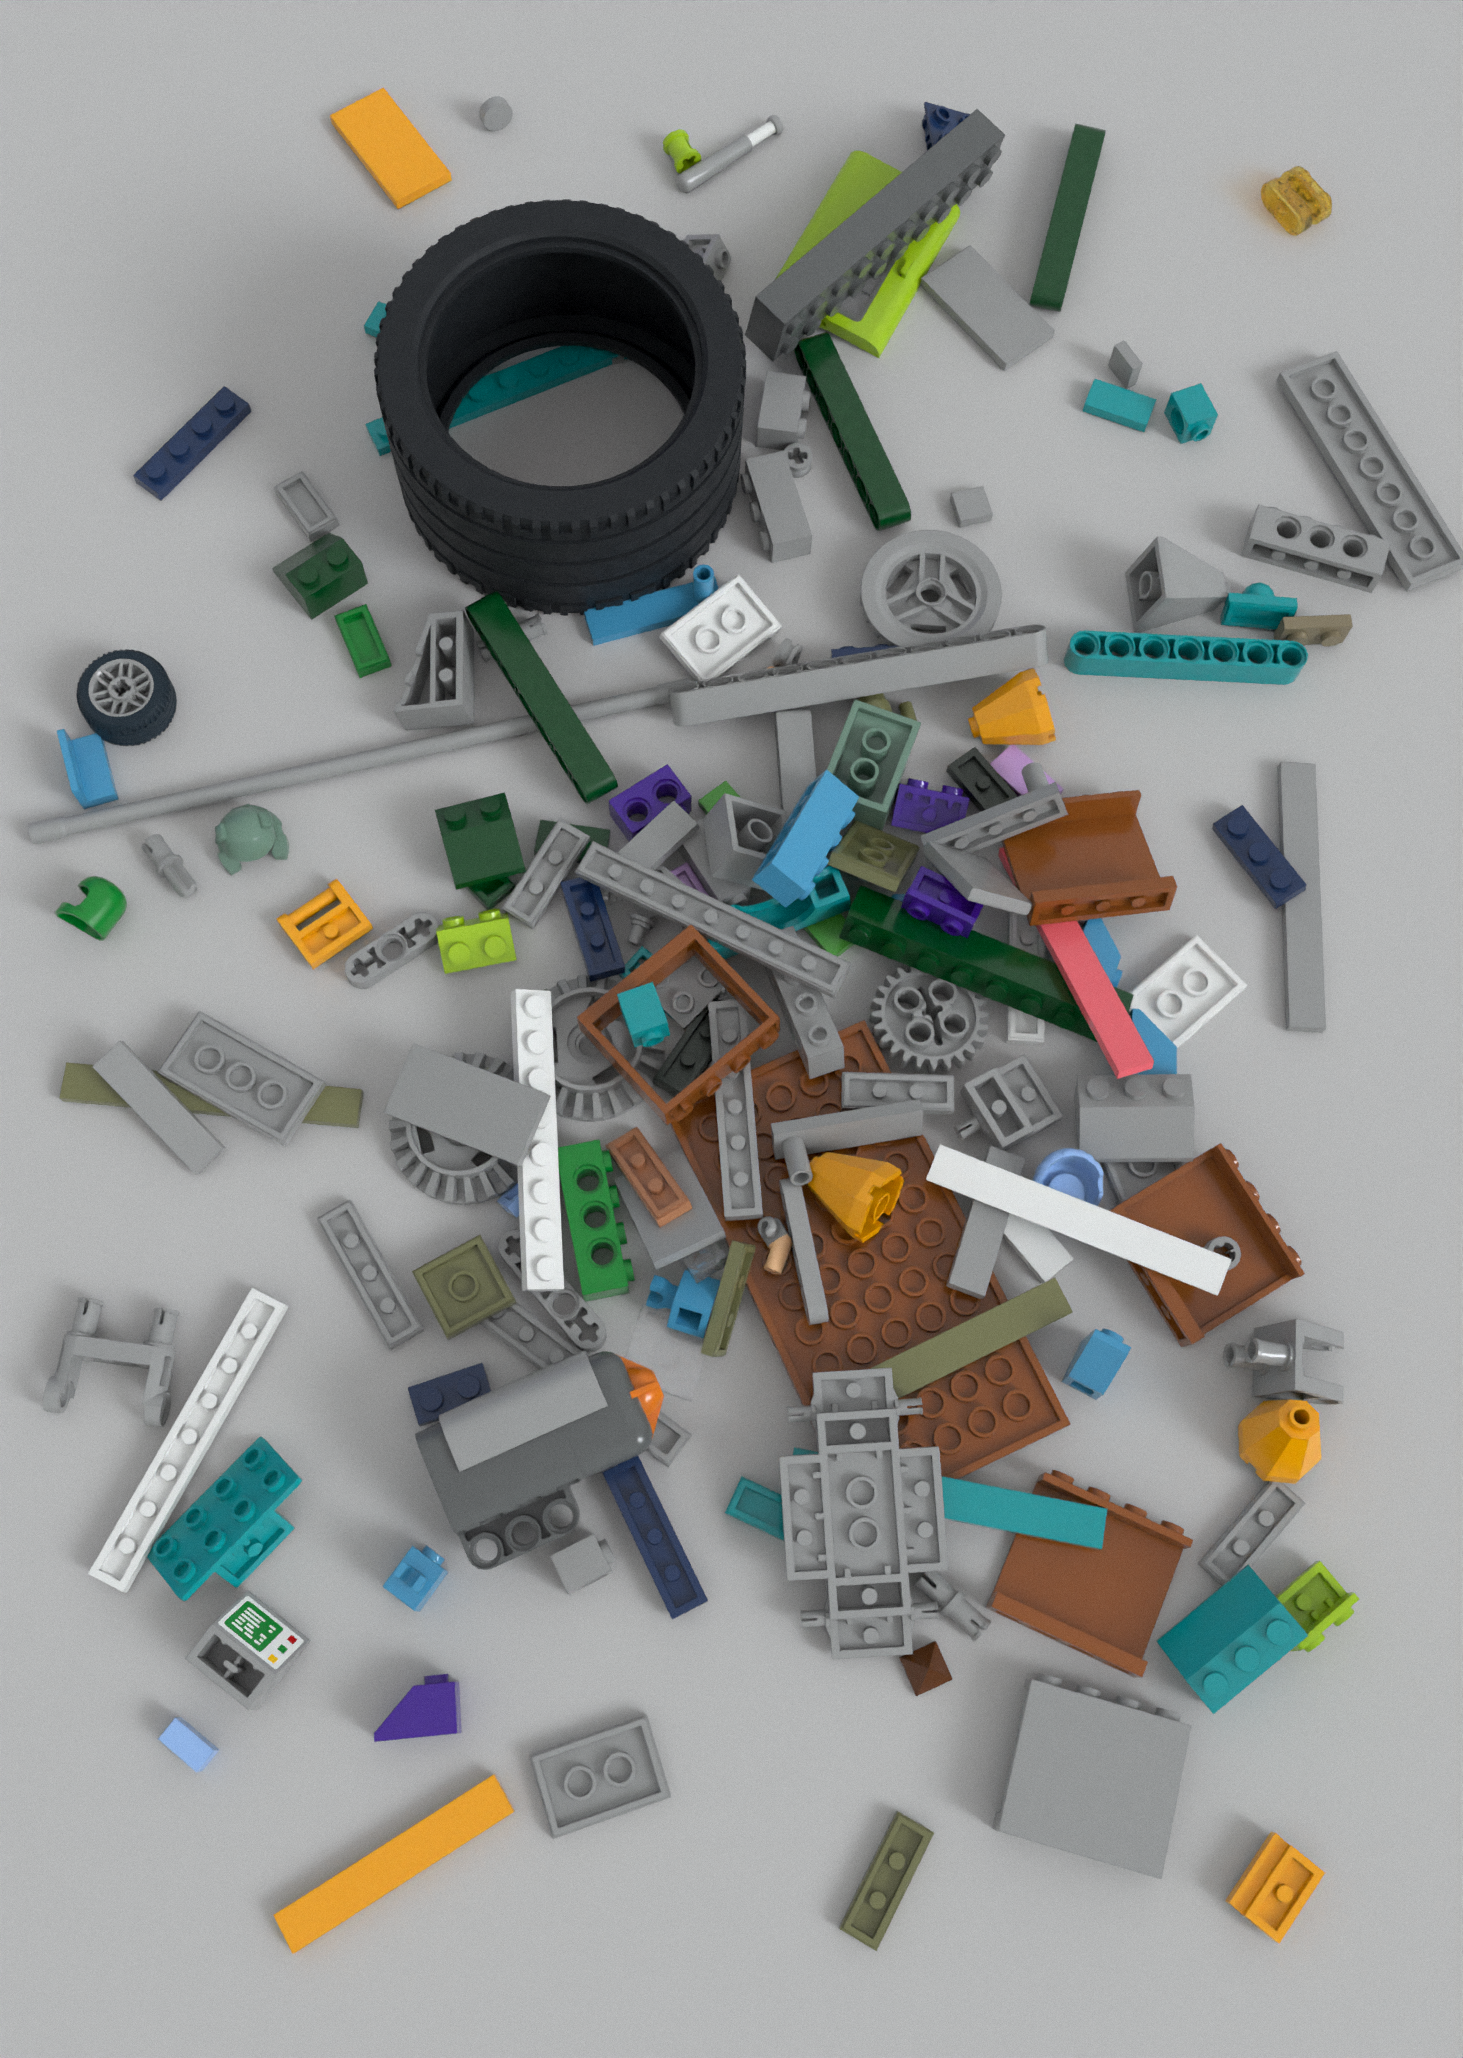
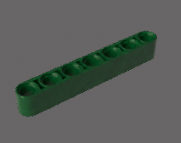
M1075 123L1029 303L1030 306L1061 312L1106 130Z
M824 332L799 340L794 349L798 365L803 376H806V382L874 528L877 531H882L909 522L911 520V509L907 497L829 333Z
M494 591L466 606L467 616L585 804L588 805L618 788L617 780L609 765L500 594Z

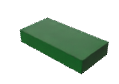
M367 604L334 615L359 678L392 666Z

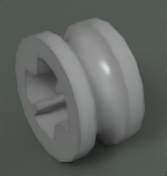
M802 443L788 445L784 451L793 478L804 477L811 470L812 452L808 446ZM792 457H799L802 463L796 464Z
M786 638L776 652L773 666L797 664L803 646L799 644L793 646L791 644L792 641Z
M1222 1236L1207 1242L1203 1248L1212 1252L1214 1249L1222 1246L1227 1248L1228 1251L1225 1254H1229V1258L1232 1259L1228 1270L1236 1267L1240 1262L1241 1250L1237 1242L1232 1238Z

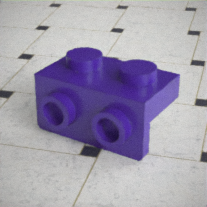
M921 866L904 896L901 908L906 909L916 919H927L940 925L941 929L950 935H961L968 938L984 905L968 901L944 876Z

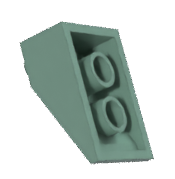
M858 700L853 702L827 770L859 796L852 809L855 812L852 820L883 831L921 722Z

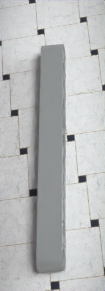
M1036 624L676 684L668 689L673 722L677 726H691L1040 667L1048 663L1046 627Z

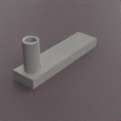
M1033 762L1024 766L1021 771L1028 793L923 834L920 837L924 847L928 841L972 853L1068 815L1056 782L1048 784L1041 764Z
M920 1099L771 1123L775 1160L785 1158L792 1184L797 1186L805 1185L813 1178L807 1154L923 1135V1109Z

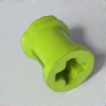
M678 129L670 132L663 140V150L667 155H671L674 160L675 170L679 174L701 161L700 153L690 145L689 135L685 130Z

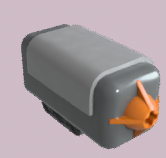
M582 1351L439 1415L440 1423L415 1433L419 1450L453 1532L459 1536L465 1553L473 1566L482 1570L492 1569L561 1538L575 1529L580 1519V1510L570 1486L640 1455L651 1444L664 1399L663 1392L653 1370L613 1352L602 1351L589 1356L587 1351ZM556 1505H566L570 1508L573 1515L571 1524L565 1527H558L552 1522L550 1513ZM518 1522H528L534 1527L535 1538L532 1542L523 1544L515 1539L513 1530ZM487 1538L495 1542L498 1552L493 1560H483L478 1556L476 1546L479 1540Z

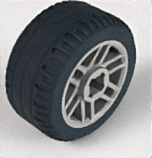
M132 649L114 650L112 653L108 652V654H103L102 657H97V660H93V663L89 664L88 668H85V672L81 674L76 693L78 707L92 731L101 736L103 740L119 746L145 744L147 741L150 742L151 739L157 738L158 735L160 736L161 732H164L169 727V723L172 722L177 706L176 692L163 666L150 655Z

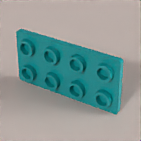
M259 1437L155 1542L147 1558L182 1601L188 1600L214 1572L235 1588H238L295 1529L275 1509L301 1484L302 1479L267 1440Z

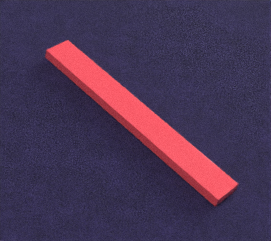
M1004 847L999 848L998 857L1013 885L1016 887ZM1077 921L1035 925L1116 1078L1119 1079L1152 1069L1154 1060Z

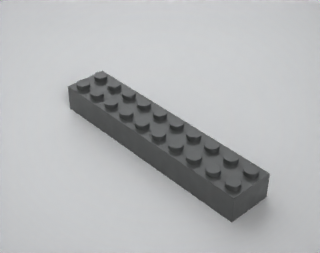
M976 109L755 296L745 336L773 362L782 354H790L797 346L800 338L805 334L807 336L812 335L820 326L822 319L827 315L829 317L834 316L842 307L844 300L849 296L851 298L856 297L864 288L866 281L871 277L873 279L878 278L885 270L888 262L892 259L895 261L900 259L910 243L914 240L916 242L922 240L932 224L935 222L940 224L948 216L954 205H962L976 186L981 188L989 181L993 174L991 170L992 165L1002 153L1000 146L1005 134L983 113Z

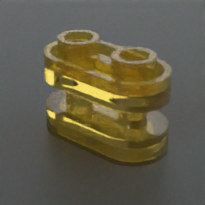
M1294 166L1284 172L1281 177H1275L1266 182L1261 188V199L1264 206L1290 235L1298 236L1308 230L1312 224L1316 225L1331 215L1332 199L1330 195L1301 166Z

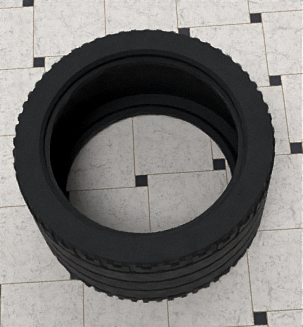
M549 199L525 202V204L515 206L510 205L500 210L490 211L481 217H475L465 225L461 224L456 227L450 234L442 236L438 239L439 242L425 250L426 253L420 259H416L412 264V269L406 271L403 275L401 285L395 287L392 293L393 299L388 301L385 307L386 317L382 318L379 324L380 333L376 337L377 352L374 353L376 367L374 369V377L382 418L405 506L411 521L415 524L419 536H422L429 551H434L435 558L439 562L446 564L450 573L453 575L458 574L460 581L466 585L472 584L476 591L482 595L497 591L502 599L508 603V606L514 608L520 606L525 611L532 612L537 610L549 615L553 612L560 613L563 616H568V613L584 615V612H587L588 609L596 607V610H602L605 607L623 605V601L629 599L635 601L639 597L654 593L661 588L666 589L675 578H682L685 575L686 569H692L697 564V559L701 555L705 556L709 551L710 543H715L719 530L724 528L727 515L732 510V503L737 493L746 385V348L743 343L742 327L739 326L737 311L732 309L730 295L724 293L725 286L721 280H716L714 270L710 265H705L703 258L698 253H694L684 240L676 238L674 233L659 227L658 223L648 221L639 214H632L625 211V209L610 207L603 203L596 204L584 200L571 201V199L550 201ZM554 346L592 347L606 350L634 361L664 384L684 413L679 425L668 440L643 462L614 477L576 486L537 485L504 476L475 460L448 433L457 408L467 393L482 377L511 358L526 352Z

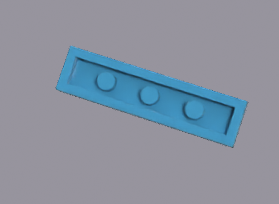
M698 565L693 571V582L646 594L635 601L629 599L623 601V605L605 607L602 610H596V607L588 609L587 612H584V617L593 645L672 625L719 589L713 569L709 565Z

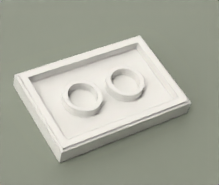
M737 574L664 630L659 638L693 679L698 681L721 677L779 632L782 625L744 579Z
M1196 934L1129 992L1134 995L1129 1013L1132 1009H1140L1178 1049L1244 991L1248 985Z

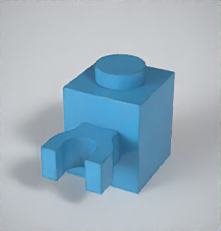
M684 1270L679 1286H676L667 1279L654 1275L646 1306L655 1309H671L667 1324L668 1328L704 1338L720 1280Z
M427 1545L422 1551L412 1546L382 1587L412 1610L420 1612L448 1574V1571L441 1566L445 1559Z

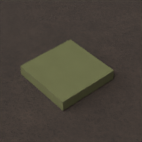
M481 1235L412 1271L448 1340L517 1303Z

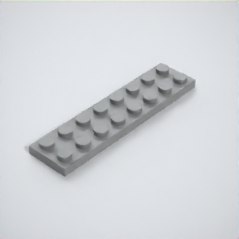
M1335 351L1281 372L1277 379L1279 386L1367 529L1372 535L1391 541L1387 561L1406 592L1462 570L1463 550L1339 353Z

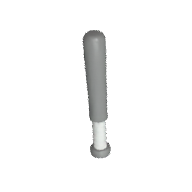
M776 115L769 116L765 125L757 128L747 136L742 135L727 146L680 173L677 177V185L680 190L685 193L694 190L724 168L752 151L753 147L759 142H762L772 134H781L783 124L780 118Z

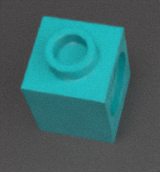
M1202 383L1172 392L1164 411L1180 444L1192 440L1197 442L1205 439L1210 435L1218 417V413Z
M653 982L617 994L619 1006L634 1048L643 1045V1047L657 1045L664 1040V1037L670 1035L668 1021Z

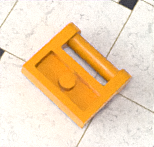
M338 879L328 883L327 886L329 888L289 915L284 913L276 918L283 931L313 970L373 929L370 921ZM338 900L341 903L299 931L296 928L334 901Z

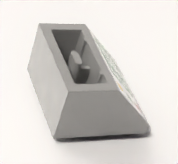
M247 1591L211 1624L185 1659L246 1709L257 1710L311 1640L251 1592Z

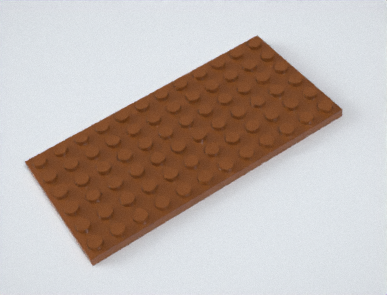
M865 1020L838 1031L844 1046L845 1068L809 1079L797 1049L751 1070L763 1217L771 1216L779 1219L787 1232L788 1228L780 1194L779 1180L789 1178L785 1158L775 1160L772 1148L771 1123L843 1112L841 1111L842 1072L891 1073ZM715 1093L709 1097L703 1095L693 1104L694 1108L690 1114L681 1121L674 1119L670 1123L680 1147L683 1149L726 1235L724 1240L728 1249L730 1250L732 1240L750 1243L756 1247L746 1287L803 1406L810 1405L813 1396L812 1373L870 1369L1008 1301L993 1271L983 1299L946 1286L966 1218L952 1190L926 1180L935 1157L924 1135L807 1154L809 1163L814 1157H820L826 1152L888 1162L901 1169L902 1174L900 1176L904 1179L895 1208L890 1215L882 1213L878 1221L883 1223V1226L877 1234L864 1243L847 1233L809 1189L807 1184L801 1185L829 1322L809 1325L805 1314L792 1247L782 1274L771 1273L764 1269L770 1249L757 1229L758 1223L762 1218L725 1221ZM1024 1336L899 1398L913 1399L921 1397L923 1405L907 1406V1408L922 1407L923 1415H900L897 1425L899 1448L939 1446L941 1476L960 1479L1069 1426L1071 1423L1027 1337Z

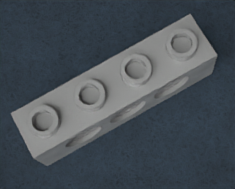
M1258 505L1250 521L1241 556L1372 593L1383 576L1391 541L1380 539L1372 534H1362L1348 530L1340 525H1330L1316 521L1308 516H1298L1284 512L1276 507Z
M794 926L781 929L798 938ZM764 966L809 1079L845 1068L844 1046L822 993Z

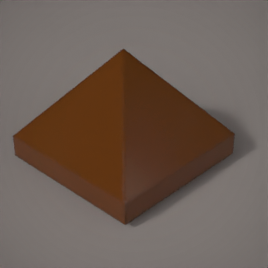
M936 1641L914 1650L913 1654L899 1657L915 1696L953 1680Z

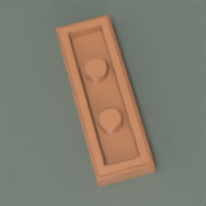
M638 1127L605 1145L606 1149H609L611 1158L659 1228L693 1209L687 1196Z

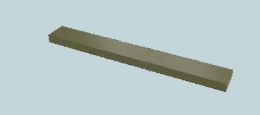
M66 1062L59 1096L63 1102L131 1108L92 1067L93 1065ZM152 1070L192 1113L231 1117L161 1077L157 1073L158 1071ZM325 1086L302 1123L359 1128L363 1090Z

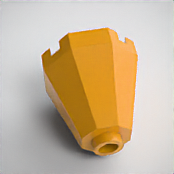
M1034 668L1019 672L972 708L973 717L968 718V723L973 738L980 737L983 744L1044 745L1056 741L1054 735L1055 728L1045 694L1038 691V687L1042 685Z
M826 1152L820 1157H814L810 1162L813 1178L807 1185L847 1233L864 1243L877 1234L883 1226V1223L878 1221L882 1213L890 1215L895 1208L904 1179L900 1176L902 1174L901 1169L888 1162Z
M1292 1399L1263 1401L1238 1425L1239 1456L1246 1464L1250 1462L1255 1467V1473L1263 1481L1296 1484L1321 1460L1319 1413L1307 1401Z

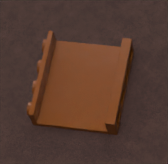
M1140 790L1062 798L1068 815L1002 840L1016 887L1033 903L1028 915H1026L1029 926L1170 910L1177 890V884L1174 876L1160 877L1136 816L1141 798Z
M1052 1470L1051 1474L1045 1472L1039 1475L1032 1494L1107 1509L1102 1549L1097 1550L1016 1533L986 1609L1129 1676L1143 1677L1148 1662L1142 1658L1183 1549L1191 1548L1193 1539L1184 1536V1529L1174 1523L1162 1520L1161 1524L1147 1519L1148 1513L1139 1507L1125 1503L1123 1508L1110 1502L1111 1496L1102 1490L1088 1487L1086 1491L1073 1485L1074 1479L1065 1473Z

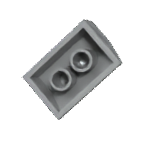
M1191 1074L1129 1075L1119 1079L1115 1075H1077L1074 1106L1078 1149L1091 1154L1097 1162H1193L1195 1106Z

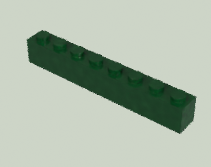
M860 885L839 938L1097 1042L1056 963L974 930H971L968 938L961 935H950L943 931L938 924L927 919L919 920L912 917L906 909L901 908L902 901ZM1114 987L1126 1011L1129 1013L1134 995Z

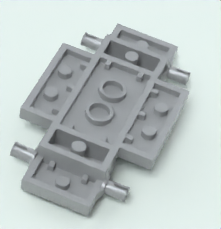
M892 1368L812 1373L813 1396L810 1405L787 1406L788 1414L803 1413L802 1415L787 1416L788 1423L812 1421L816 1431L818 1454L779 1456L787 1581L826 1578L827 1598L824 1609L800 1610L801 1627H826L830 1636L832 1660L913 1654L911 1633L915 1620L938 1619L937 1601L913 1603L910 1596L908 1573L949 1570L939 1446L899 1448L897 1425L899 1416L923 1415L922 1407L907 1408V1406L923 1404L921 1397L898 1399L893 1388Z

